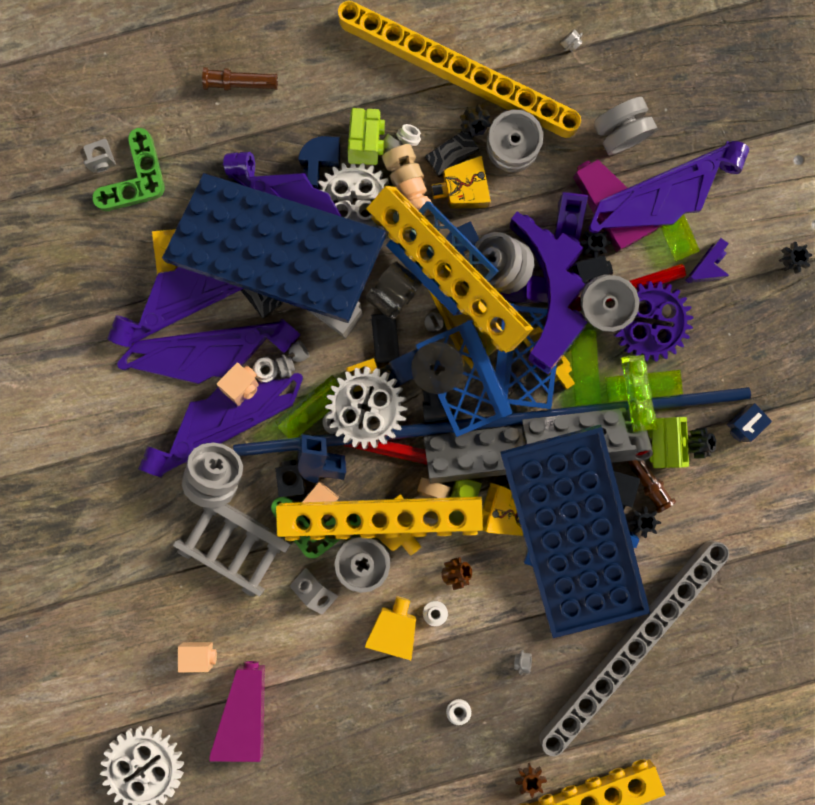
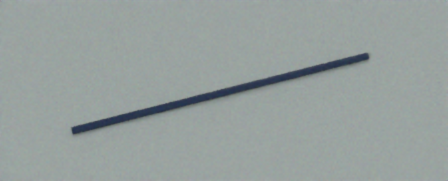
M749 387L513 413L474 430L522 425L523 419L626 408V410L638 408L641 411L748 400L751 399V390ZM472 418L456 420L459 429L469 426ZM475 418L473 424L481 421V419ZM450 421L401 426V430H392L395 438L387 435L386 439L392 440L454 433ZM336 433L316 435V437L326 438V447L347 445L353 442V439H351L348 443H344V434L339 437L336 436ZM300 437L233 445V450L239 457L297 450Z

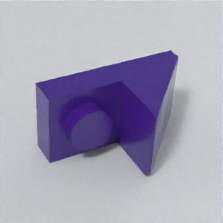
M562 193L558 202V217L554 233L556 240L564 233L567 236H573L579 241L588 195Z
M722 238L715 241L685 281L695 283L721 280L728 277L729 274L716 264L727 254L724 249L729 243Z
M532 275L527 284L517 292L510 294L499 292L508 303L548 304L547 287L543 277Z

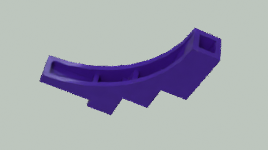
M517 211L511 218L509 228L526 243L535 255L544 275L548 296L546 324L528 360L546 374H549L583 332L587 321L584 320L585 317L579 311L569 309L580 296L585 286L577 274L568 272L579 258L583 247L576 238L567 236L564 233L556 240L549 230H542L531 217L525 214L522 215Z

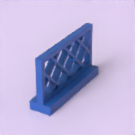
M426 201L419 209V212L424 216L430 210L435 217L434 227L439 232L440 229H448L452 233L451 245L456 250L457 246H465L469 250L468 262L474 268L475 264H483L490 271L484 278L490 282L499 270L430 201ZM390 240L385 245L454 316L462 314L456 306L457 302L452 297H448L439 289L440 284L422 272L423 267L405 254L406 249L400 243L397 244Z
M509 303L517 312H527L534 319L530 324L531 326L537 323L544 330L540 320L547 315L548 309L518 306ZM533 313L542 315L537 318ZM502 319L501 329L504 330L505 323ZM527 335L526 338L532 345L521 354L515 348L514 351L518 356L513 360V351L505 353V351L498 350L495 373L506 398L508 397V389L516 382L525 392V395L518 400L507 399L509 404L551 410L556 366L552 369L550 375L542 381L533 370L537 366L531 367L523 358L525 353L535 347L538 340L534 343ZM520 358L528 370L517 378L511 371V365ZM531 372L539 384L528 392L519 380ZM511 375L514 378V381L509 384ZM547 380H549L548 388L544 384ZM540 386L548 393L546 404L537 403L530 395ZM528 396L532 402L522 400Z
M472 320L416 344L456 437L512 414L513 411ZM458 331L463 338L460 350L446 345L449 336ZM445 338L443 344L437 342L438 340ZM431 343L441 346L438 359L434 360L427 357L423 347ZM465 345L467 347L469 354L463 352ZM445 348L459 353L454 367L440 362ZM461 355L472 359L474 365L471 373L457 369ZM430 362L435 363L434 369L432 368ZM438 365L452 370L448 383L437 380L435 373ZM475 368L479 374V377L473 375ZM455 371L469 376L464 390L450 385ZM471 378L482 381L484 389L481 397L467 391ZM440 385H443V386L446 387L445 390H444V393H443V391H442ZM449 388L462 393L458 406L447 402L445 396ZM485 392H487L490 400L483 398ZM465 394L479 399L474 413L460 408ZM484 401L492 404L496 414L488 418L478 415L477 412L481 402ZM450 408L456 409L454 416ZM459 411L473 416L470 425L459 429L456 422ZM475 417L481 419V421L473 424Z

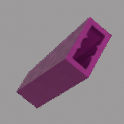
M589 160L577 167L578 171L573 177L581 193L588 195L587 203L594 214L600 200L627 189L599 160L593 163ZM613 212L599 213L597 218L599 224L601 225ZM663 225L603 228V231H607L606 236L617 253L657 231Z
M245 661L244 665H240L236 670L209 761L260 762L263 757L265 665H259L258 661Z

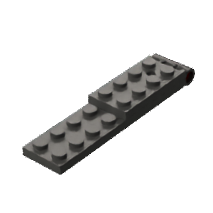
M626 408L523 419L522 425L469 431L456 437L455 433L424 436L430 484L506 475L501 451L600 424L605 436L611 463L646 460L653 455L642 412L638 408L628 410Z

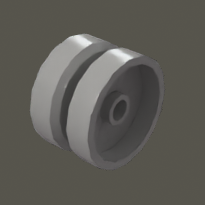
M636 97L608 110L594 121L593 125L598 135L607 136L603 146L608 155L623 152L657 132L658 128L652 117H644L648 107L643 97Z
M510 110L500 114L493 121L487 137L486 150L492 163L497 168L506 172H519L527 169L534 163L543 144V130L540 122L532 114L524 110Z
M501 232L486 234L475 244V247L499 270L489 282L498 292L510 294L519 291L527 284L534 268L533 254L527 245ZM475 264V269L483 277L490 272L483 264Z
M604 274L593 278L585 285L580 297V307L583 316L591 325L602 331L614 332L625 328L634 320L639 309V297L637 290L628 280L620 276ZM611 298L614 301V305L606 307V300Z
M206 443L196 447L189 455L182 478L184 494L191 502L201 507L217 508L224 506L232 500L237 491L243 472L242 461L233 449L223 444Z
M355 535L346 540L337 552L335 559L336 575L340 582L349 590L360 593L373 591L380 587L388 577L391 564L389 551L385 544L377 537L361 538L360 535ZM366 558L368 560L367 565L364 567L360 566L359 561Z

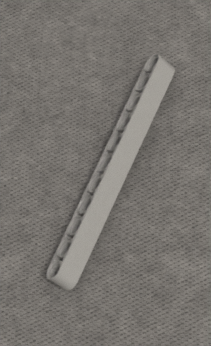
M709 540L703 543L649 606L650 614L640 616L542 730L539 740L546 754L558 756L567 748L729 558V550L726 545ZM717 546L719 548V555L712 559L710 551L713 547ZM701 565L703 573L700 577L696 578L694 576V569ZM686 584V594L679 596L677 593L678 587ZM665 603H670V612L662 615V606ZM654 622V631L649 634L645 633L646 624ZM633 641H638V649L635 652H629V644ZM617 660H622V668L618 671H613L612 664ZM605 679L607 682L605 688L597 690L595 688L597 681ZM582 699H590V705L587 708H579V703ZM566 718L574 719L571 727L566 728L562 726ZM556 737L558 742L554 746H547V739Z

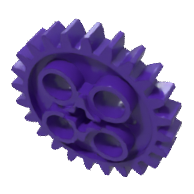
M652 281L646 282V288L641 283L637 284L639 302L644 300L647 303V310L643 314L638 312L636 316L673 322V326L651 325L645 322L632 321L625 328L613 334L615 337H622L618 345L623 346L627 344L625 352L630 353L634 350V358H638L642 354V359L648 361L651 355L653 361H658L660 354L662 358L668 359L667 351L677 354L675 346L684 347L681 339L690 338L685 333V330L693 329L691 325L687 324V321L693 319V316L686 315L691 306H683L687 298H678L680 293L678 289L671 292V284H667L664 288L660 281L656 282L655 287H653ZM668 304L671 307V314L665 318L662 315V308ZM637 325L643 328V333L639 338H635L633 335V329ZM661 329H665L667 337L664 341L659 342L657 334Z

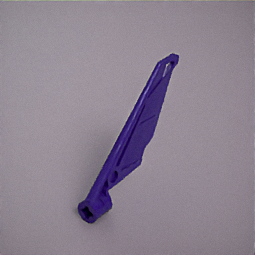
M727 141L720 148L600 200L589 230L592 233H598L603 228L673 225L683 214L699 213L703 208L718 167L726 173L740 174L749 153V147L739 141ZM613 212L599 225L597 222L599 213Z
M251 152L225 154L223 159L224 170L228 178H233L240 185L341 216L330 195L327 192L313 188L305 174L254 176L255 159Z
M181 267L174 271L160 272L156 277L140 322L137 323L129 318L115 315L107 340L131 348L133 343L244 288Z
M281 319L279 322L139 340L118 361L117 366L122 370L134 368L200 384L214 376L223 378L237 362L243 366L266 339H269L285 353L301 334L285 320ZM132 353L145 354L144 356L130 363H127V359L131 356Z
M294 373L290 378L258 382L259 386L255 395L248 400L245 399L239 406L229 399L219 387L206 400L190 402L170 453L168 454L147 446L143 455L144 458L141 460L138 469L162 478L164 473L187 462L189 455L196 447L206 443L221 444L292 407L302 384L303 376L300 373ZM293 380L297 383L293 393L280 395Z

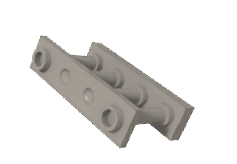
M229 504L217 508L203 507L204 512L187 541L177 540L173 546L178 548L177 552L188 559L193 557L243 586L241 590L252 597H255V595L261 596L265 588L259 586V583L277 553L280 554L281 551L286 553L293 542L285 540V537H277V532ZM218 513L225 517V525L208 554H205L195 548V545L212 516H216ZM240 526L247 530L245 533L247 536L231 564L227 567L217 561L216 558L233 529ZM261 538L268 542V550L249 580L237 573L254 542L259 541Z

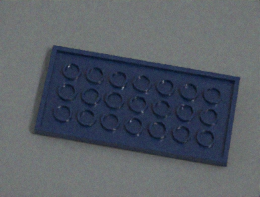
M203 173L162 258L166 263L349 323L386 238V231Z
M601 424L501 451L502 461L552 637L557 638L650 614Z

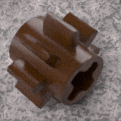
M458 557L444 563L445 567L442 569L441 576L446 585H452L453 590H458L470 584L472 568L467 562L462 563L461 558Z
M528 763L527 768H518L520 777L515 778V783L522 785L519 789L520 794L527 792L533 798L534 794L538 791L540 793L544 792L541 786L542 783L547 782L545 776H540L542 773L540 766L534 769ZM527 778H530L531 780H532V779H535V782L532 783V782L529 781V782L527 783L526 779H527Z

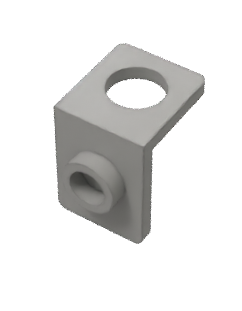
M106 139L84 146L88 160L83 161V163L91 172H104L109 167L116 165ZM101 147L105 149V154L96 157L92 156L95 148Z
M307 568L290 585L291 589L307 607L320 614H323L338 597L334 592L322 586ZM323 596H328V599L324 604L320 606L317 605L320 598H322Z

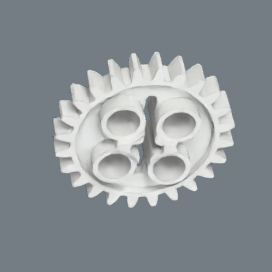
M342 163V170L340 171L333 167L334 175L331 176L325 173L327 182L319 181V185L323 189L321 191L327 192L332 201H339L335 203L338 211H348L347 216L344 218L384 229L383 226L377 225L371 219V215L369 217L361 216V212L370 205V201L375 199L381 190L389 184L387 178L382 179V171L374 174L375 169L373 165L366 170L364 163L360 164L359 168H356L355 164H351V167L347 168ZM365 185L372 186V190L368 193L360 191ZM341 186L348 188L344 194L336 193V190ZM353 198L358 199L355 205H351Z
M365 367L363 374L359 368H355L354 376L350 372H345L347 380L337 378L340 386H331L335 394L327 395V398L332 400V404L326 405L325 408L331 409L332 413L327 415L326 418L334 419L330 428H339L336 436L339 437L344 434V443H348L353 439V447H357L361 442L363 449H367L369 442H371L373 448H377L378 440L383 444H387L386 436L395 438L392 430L402 429L397 424L398 420H406L405 417L400 415V412L407 410L406 407L401 406V402L405 401L406 397H399L398 395L403 388H394L397 380L387 381L389 377L387 372L380 377V369L375 368L372 374L369 367ZM360 385L363 388V395L360 399H355L353 390L356 386ZM373 386V387H374V391L372 392V394H371V396H370V399H369V394H370V391H369V390H370V387ZM384 392L387 395V402L384 406H379L376 402V397L379 393ZM368 403L371 411L365 412L364 409H361L362 404ZM351 409L356 413V419L353 423H349L346 420V413ZM376 416L380 420V426L374 431L370 428L369 421L372 417ZM363 419V428L360 430L359 424Z
M139 726L136 729V734L130 728L126 731V736L121 733L117 736L118 741L113 740L109 744L112 749H107L104 752V755L108 758L101 762V765L107 768L103 769L100 775L108 777L102 784L104 786H111L107 792L108 795L114 792L117 794L114 799L115 803L123 799V805H128L129 803H132V805H149V803L150 805H158V800L165 804L168 800L167 796L172 797L175 791L173 788H178L181 783L177 779L181 778L184 772L177 769L181 768L184 762L177 761L182 752H174L173 749L176 747L177 742L169 744L170 735L163 739L161 738V729L156 734H152V727L150 726L144 733L142 726ZM140 747H148L151 755H144ZM156 755L161 756L160 759L151 763L146 770L140 771L128 782L124 781V778L133 774L138 767H143ZM120 761H126L130 766V770L123 769ZM155 767L163 768L165 775H157ZM134 782H141L144 790H137Z

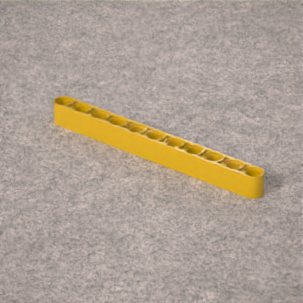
M345 1L338 8L339 23L345 31L508 111L524 110L532 114L540 122L541 127L561 137L570 138L574 136L581 124V116L574 109L353 1ZM347 13H353L355 15V17L350 20L344 18L345 14ZM368 24H375L377 26L375 30L371 31L365 27ZM391 34H395L399 36V39L396 41H390L387 39V37ZM418 45L421 47V50L412 52L409 50V47ZM437 55L442 57L443 61L435 63L431 58ZM460 66L464 68L465 72L457 74L453 71V68ZM483 77L487 83L480 85L474 79ZM503 87L508 90L509 94L500 95L496 90ZM526 98L531 105L522 106L518 100ZM548 109L551 111L552 116L544 117L540 110ZM563 120H571L574 124V127H565L563 124Z

